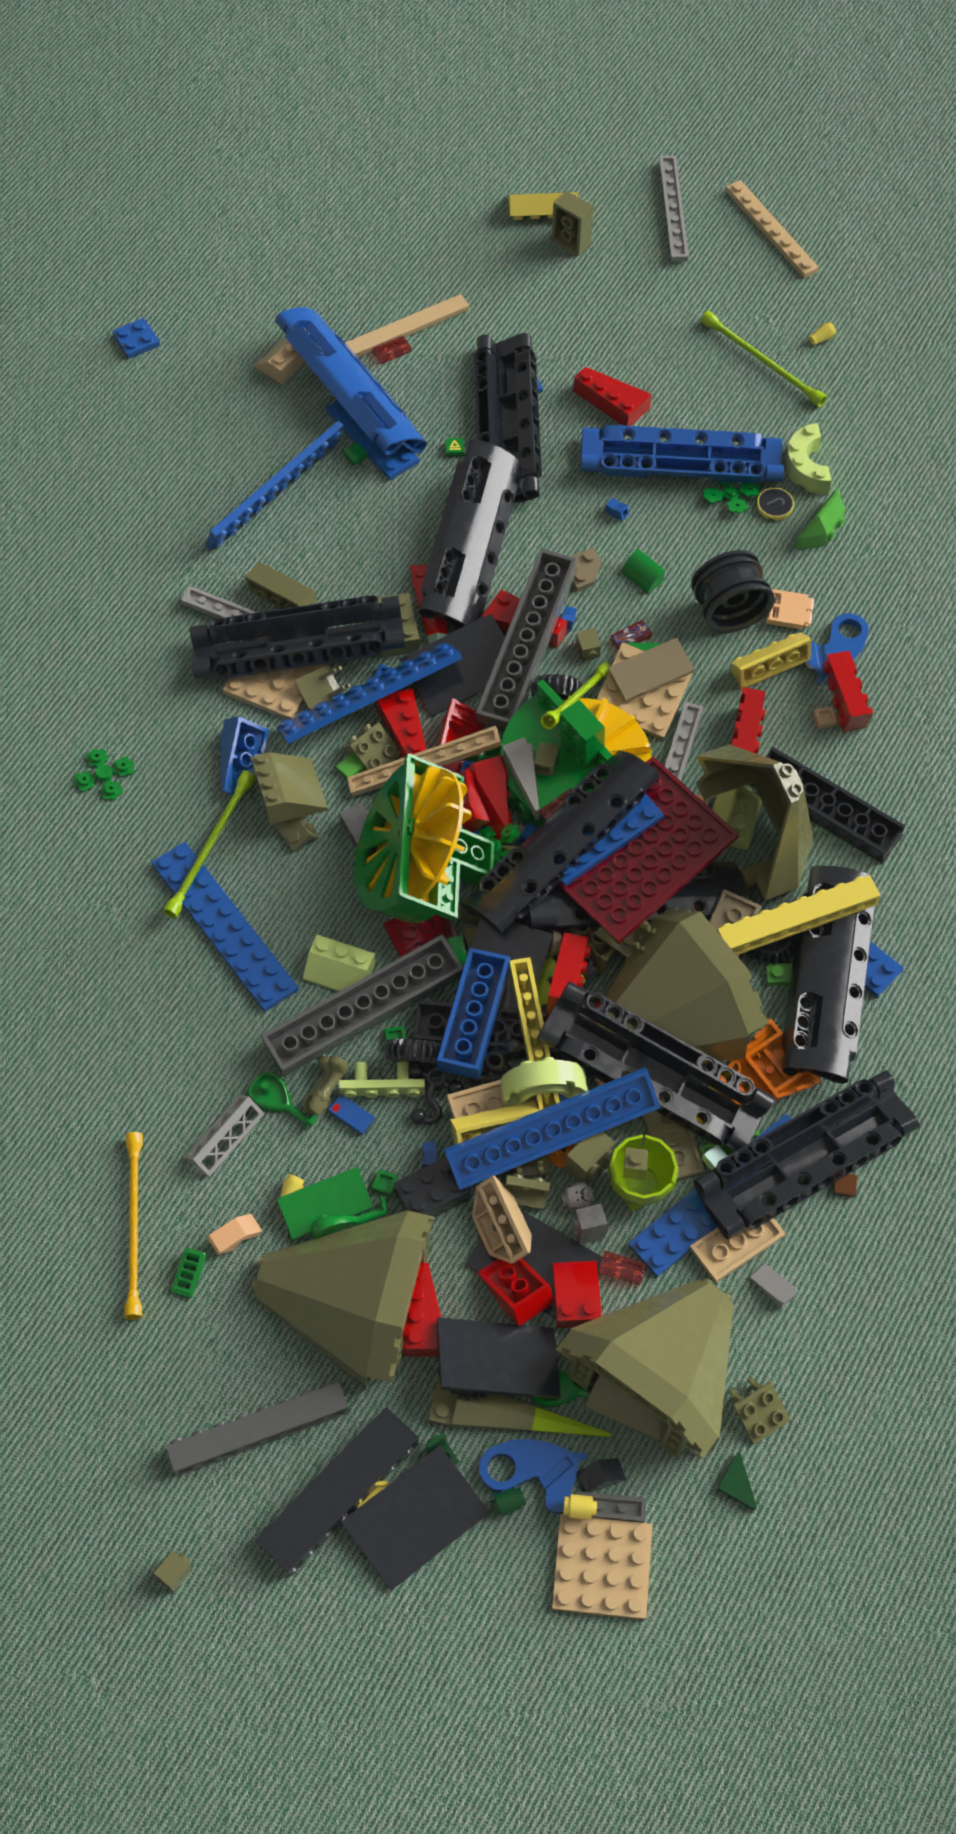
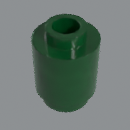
M511 1487L493 1494V1500L490 1501L494 1514L499 1513L500 1517L522 1509L521 1506L526 1505L520 1487Z

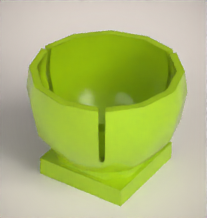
M643 1135L630 1137L624 1140L612 1153L608 1166L612 1188L627 1203L631 1212L644 1206L659 1203L675 1187L679 1172L673 1150L661 1139L645 1135L643 1146H641ZM626 1147L648 1150L645 1180L623 1178Z

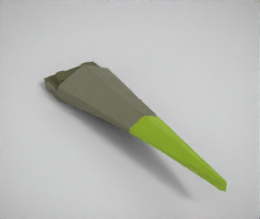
M439 1376L437 1377L428 1419L430 1423L447 1427L524 1430L610 1437L612 1435L604 1430L501 1394L491 1393L485 1399L480 1397L477 1401L473 1398L467 1401L466 1397L459 1399L457 1394L450 1395V1390L441 1389Z

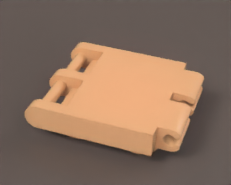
M772 589L777 600L769 612V616L766 618V623L802 630L803 627H810L814 599L808 598L807 594Z

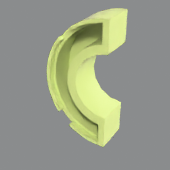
M818 423L804 426L792 436L788 446L785 466L790 479L796 485L800 484L808 492L825 495L829 494L832 481L829 467L818 465L808 457L809 454L818 451L821 441Z
M546 1057L541 1061L535 1062L523 1061L520 1063V1066L508 1071L501 1079L503 1107L525 1103L528 1098L542 1093H559L567 1098H571L588 1091L586 1072L579 1063L554 1060L552 1057Z

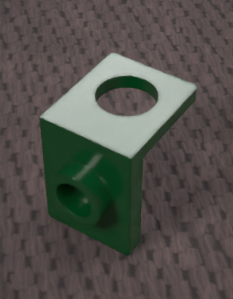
M445 1432L440 1435H434L425 1444V1453L427 1455L438 1446H441L445 1453L449 1454L454 1465L459 1463L458 1458L447 1444Z

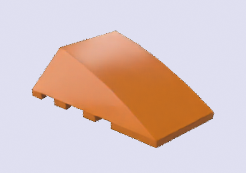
M771 1018L768 1020L769 1024L759 1030L747 1045L745 1059L732 1060L728 1067L751 1079L756 1088L758 1087L774 1096V1101L822 1083L818 1076L809 1072L802 1074L799 1072L793 1076L782 1071L785 1055L782 1047L783 1032ZM720 1075L721 1080L726 1082L725 1077ZM739 1086L740 1091L745 1093L744 1088ZM729 1098L730 1100H732V1101H734L735 1103H737V1104L740 1105V1103H738V1102H736L735 1100Z

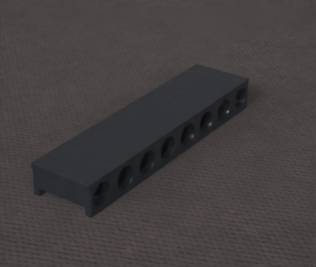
M772 746L766 757L783 764H790L797 771L804 786L810 821L883 864L903 837L905 825Z
M418 1000L413 1039L435 1041L442 1045L453 1003ZM499 1008L487 1053L496 1045L505 1047L508 1040L517 1039L521 1043V1051L517 1055L509 1056L527 1057L520 1021L507 1020H519L518 1010ZM542 1012V1017H543V1022H544V1023H545V1021H546V1013H547V1012ZM549 1047L550 1056L554 1060L564 1061V1059L556 1054V1050Z
M385 1407L255 1541L291 1577L342 1525L341 1521L357 1509L360 1504L359 1500L362 1499L363 1503L378 1487L375 1486V1483L384 1481L419 1445V1437L390 1409Z

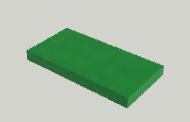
M358 1166L277 1198L292 1240L310 1233L313 1223L324 1215H327V1217L355 1215L373 1207Z

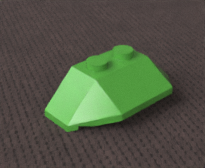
M835 488L798 536L797 549L824 546L828 540L831 541L834 538L837 528H841L844 525L846 510L839 489Z

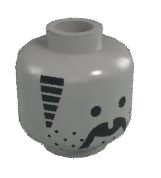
M584 1181L567 1184L565 1192L561 1193L563 1205H568L571 1212H576V1209L591 1206V1203H594L591 1185L587 1186Z

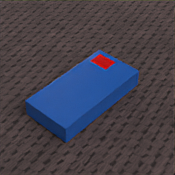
M342 1094L328 1109L331 1115L362 1136L375 1121L373 1115Z

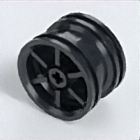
M745 550L725 552L705 562L694 573L690 584L696 600L703 605V617L706 620L707 626L712 631L717 633L741 631L758 623L773 608L775 603L774 593L771 590L770 584L762 579L763 570L754 553Z

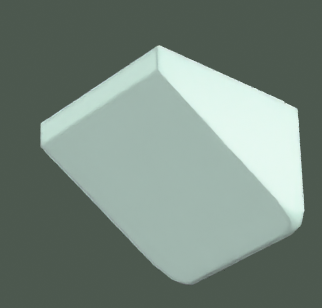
M716 1145L703 1154L701 1159L712 1170L727 1155Z

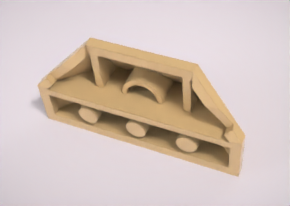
M491 1176L476 1186L472 1218L489 1256L513 1264L530 1253L532 1234L514 1196L495 1176Z

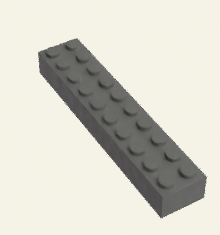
M540 548L477 708V723L489 727L496 726L497 729L505 731L512 716L527 701L533 680L537 675L576 574L577 558Z
M442 934L262 1034V1043L282 1077L460 978L464 968Z

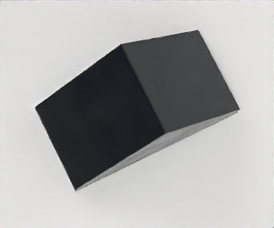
M618 1458L598 1459L579 1470L576 1475L581 1491L589 1493L626 1481Z

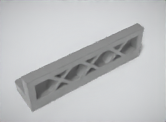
M239 1095L184 1158L189 1163L195 1164L207 1177H210L264 1115L263 1111L249 1096ZM251 1107L256 1115L251 1120H245V1112ZM234 1124H240V1133L237 1136H232ZM227 1139L226 1149L223 1152H218L219 1141ZM207 1155H213V1163L207 1169L201 1162Z

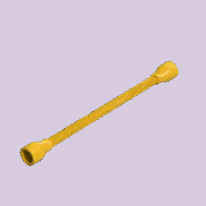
M129 1132L125 1135V1145L130 1159L129 1292L124 1305V1318L136 1320L142 1318V1305L139 1300V1292L137 1291L138 1159L143 1146V1135L139 1132Z

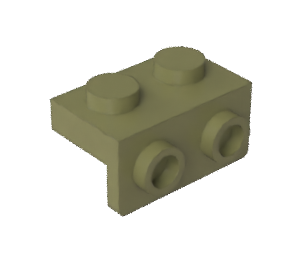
M306 816L274 823V826L295 852H298L310 839L317 840L319 838L315 833L316 828L306 821Z
M511 1174V1176L507 1175L504 1187L514 1196L518 1206L543 1210L550 1183L545 1182L542 1178L526 1179L523 1175Z

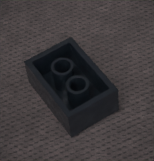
M447 1157L393 1183L394 1194L404 1211L409 1210L434 1216V1218L471 1200V1189L469 1186L459 1190Z

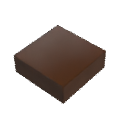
M848 1174L834 1182L833 1195L855 1198L857 1175Z

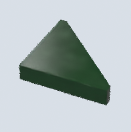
M737 1452L717 1490L755 1511L757 1508L756 1500L741 1453Z

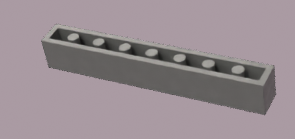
M326 1383L321 1386L322 1389L304 1391L300 1394V1397L294 1399L285 1398L273 1407L264 1406L259 1408L254 1414H242L237 1416L235 1421L229 1423L220 1422L214 1425L213 1429L207 1431L198 1430L186 1439L177 1438L172 1440L166 1446L176 1477L348 1414V1405L340 1383Z

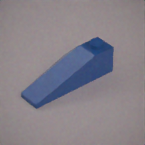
M239 716L224 720L221 735V791L233 796L237 786V779L241 772L244 770L251 772L253 768L251 757L264 752L269 729Z

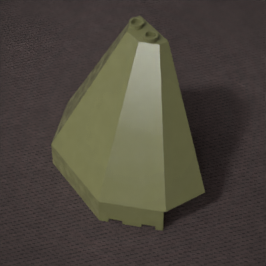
M730 744L697 755L705 774L696 781V784L704 800L753 783L779 836L773 858L740 870L746 890L758 886L766 901L784 893L789 894L794 889H797L813 843L804 786L797 771L790 764H783Z
M674 907L653 918L650 922V929H655L657 932L655 935L644 934L639 945L644 946L646 949L644 952H632L605 997L718 1061L745 1059L749 1035L769 1024L768 1018L765 1017L759 1008L763 1005L758 992L751 988L749 980L752 979L750 971L700 911L691 912L689 909L678 910V908ZM608 1012L609 1017L615 1019V1016ZM590 1020V1021L596 1023L597 1025L603 1027L604 1029H606V1030L612 1032L613 1034L619 1036L620 1038L626 1040L627 1042H629V1040H627V1039L621 1037L620 1035L614 1033L613 1031L607 1029L606 1027H604V1026L598 1024L597 1022H595V1021H593V1020ZM626 1023L628 1028L634 1030L630 1023Z
M407 1210L265 1254L264 1257L260 1256L257 1262L259 1272L257 1277H253L251 1283V1290H254V1298L366 1391L370 1378L393 1382L394 1375L399 1374L403 1358V1330L420 1263H427L430 1251L429 1236L434 1216Z
M703 1278L702 1281H692L569 1330L567 1336L555 1350L572 1363L568 1378L587 1391L592 1384L595 1372H597L668 1424V1429L660 1446L679 1459L687 1448L701 1459L705 1457L709 1450L713 1452L720 1439L733 1304L731 1303L733 1298L729 1293L720 1291L711 1280Z

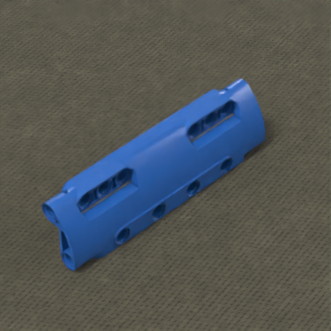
M305 307L292 308L282 311L276 316L275 322L285 333V338L365 434L386 455L393 454L402 444L414 453H420L426 448L427 442L416 430L403 410L348 345L327 325L315 310Z
M606 425L602 429L583 427L581 471L602 472L610 476L648 477L650 475L711 478L719 482L737 483L782 482L784 475L782 438H763L761 434L731 431ZM624 436H629V437H631L632 439H631V440H625L623 437H624ZM660 438H666L668 441L662 442ZM696 440H702L704 443L698 444ZM738 442L740 446H734L732 443ZM611 462L613 465L606 466L605 463ZM629 463L631 467H625L623 464ZM642 464H647V465H649L650 467H649V468H643L641 465H642ZM715 468H720L723 472H716ZM733 469H739L741 473L737 474ZM757 470L759 474H753L751 471Z

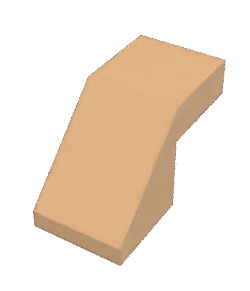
M252 1214L234 1218L211 1233L207 1238L216 1253L220 1255L234 1251L242 1240L257 1237L262 1230Z

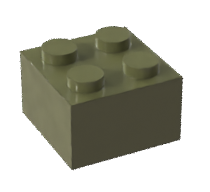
M604 1132L583 1139L567 1154L565 1171L577 1182L584 1181L586 1184H592L599 1177L598 1173L603 1168L605 1170L608 1168L615 1149V1142Z

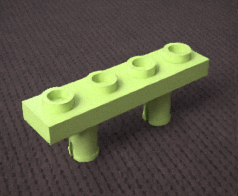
M405 1061L397 1063V1079L367 1080V1063L357 1062L355 1063V1080H339L340 1095L342 1094L346 1098H355L357 1096H366L367 1098L387 1096L389 1098H396L399 1095H408L415 1098L425 1095L424 1079H410L409 1062Z

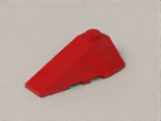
M501 755L473 763L467 768L490 820L486 826L493 828V831L496 833L493 838L499 841L501 831L507 824L512 823L511 811L508 809L507 798H510V791L506 790V780L509 779L508 770Z

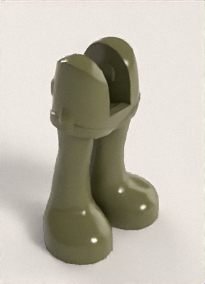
M331 1055L329 1058L320 1056L318 1065L324 1073L314 1090L310 1091L304 1102L303 1110L307 1114H322L326 1109L328 1102L331 1100L329 1097L332 1090L349 1069V1064L342 1058Z

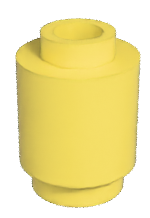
M571 1494L570 1497H564L563 1515L573 1519L591 1520L592 1515L596 1516L597 1501H593V1496Z

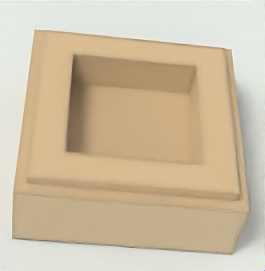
M832 706L813 710L818 729L837 726L838 722Z

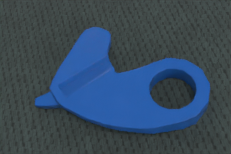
M850 613L837 616L832 621L828 644L816 645L811 641V660L804 663L808 669L818 674L817 685L821 686L827 677V673H824L822 663L827 654L850 651L854 661L863 651L869 627L860 616ZM842 625H853L859 629L860 635L855 638H847L838 629Z
M510 1440L486 1450L480 1459L479 1476L483 1484L493 1492H501L511 1487L516 1488L524 1482L537 1477L546 1492L545 1502L547 1510L558 1514L564 1510V1497H570L576 1480L578 1464L588 1458V1453H571L565 1448L541 1440ZM504 1456L513 1461L516 1470L513 1477L508 1481L499 1482L490 1477L487 1468L490 1461L495 1457Z

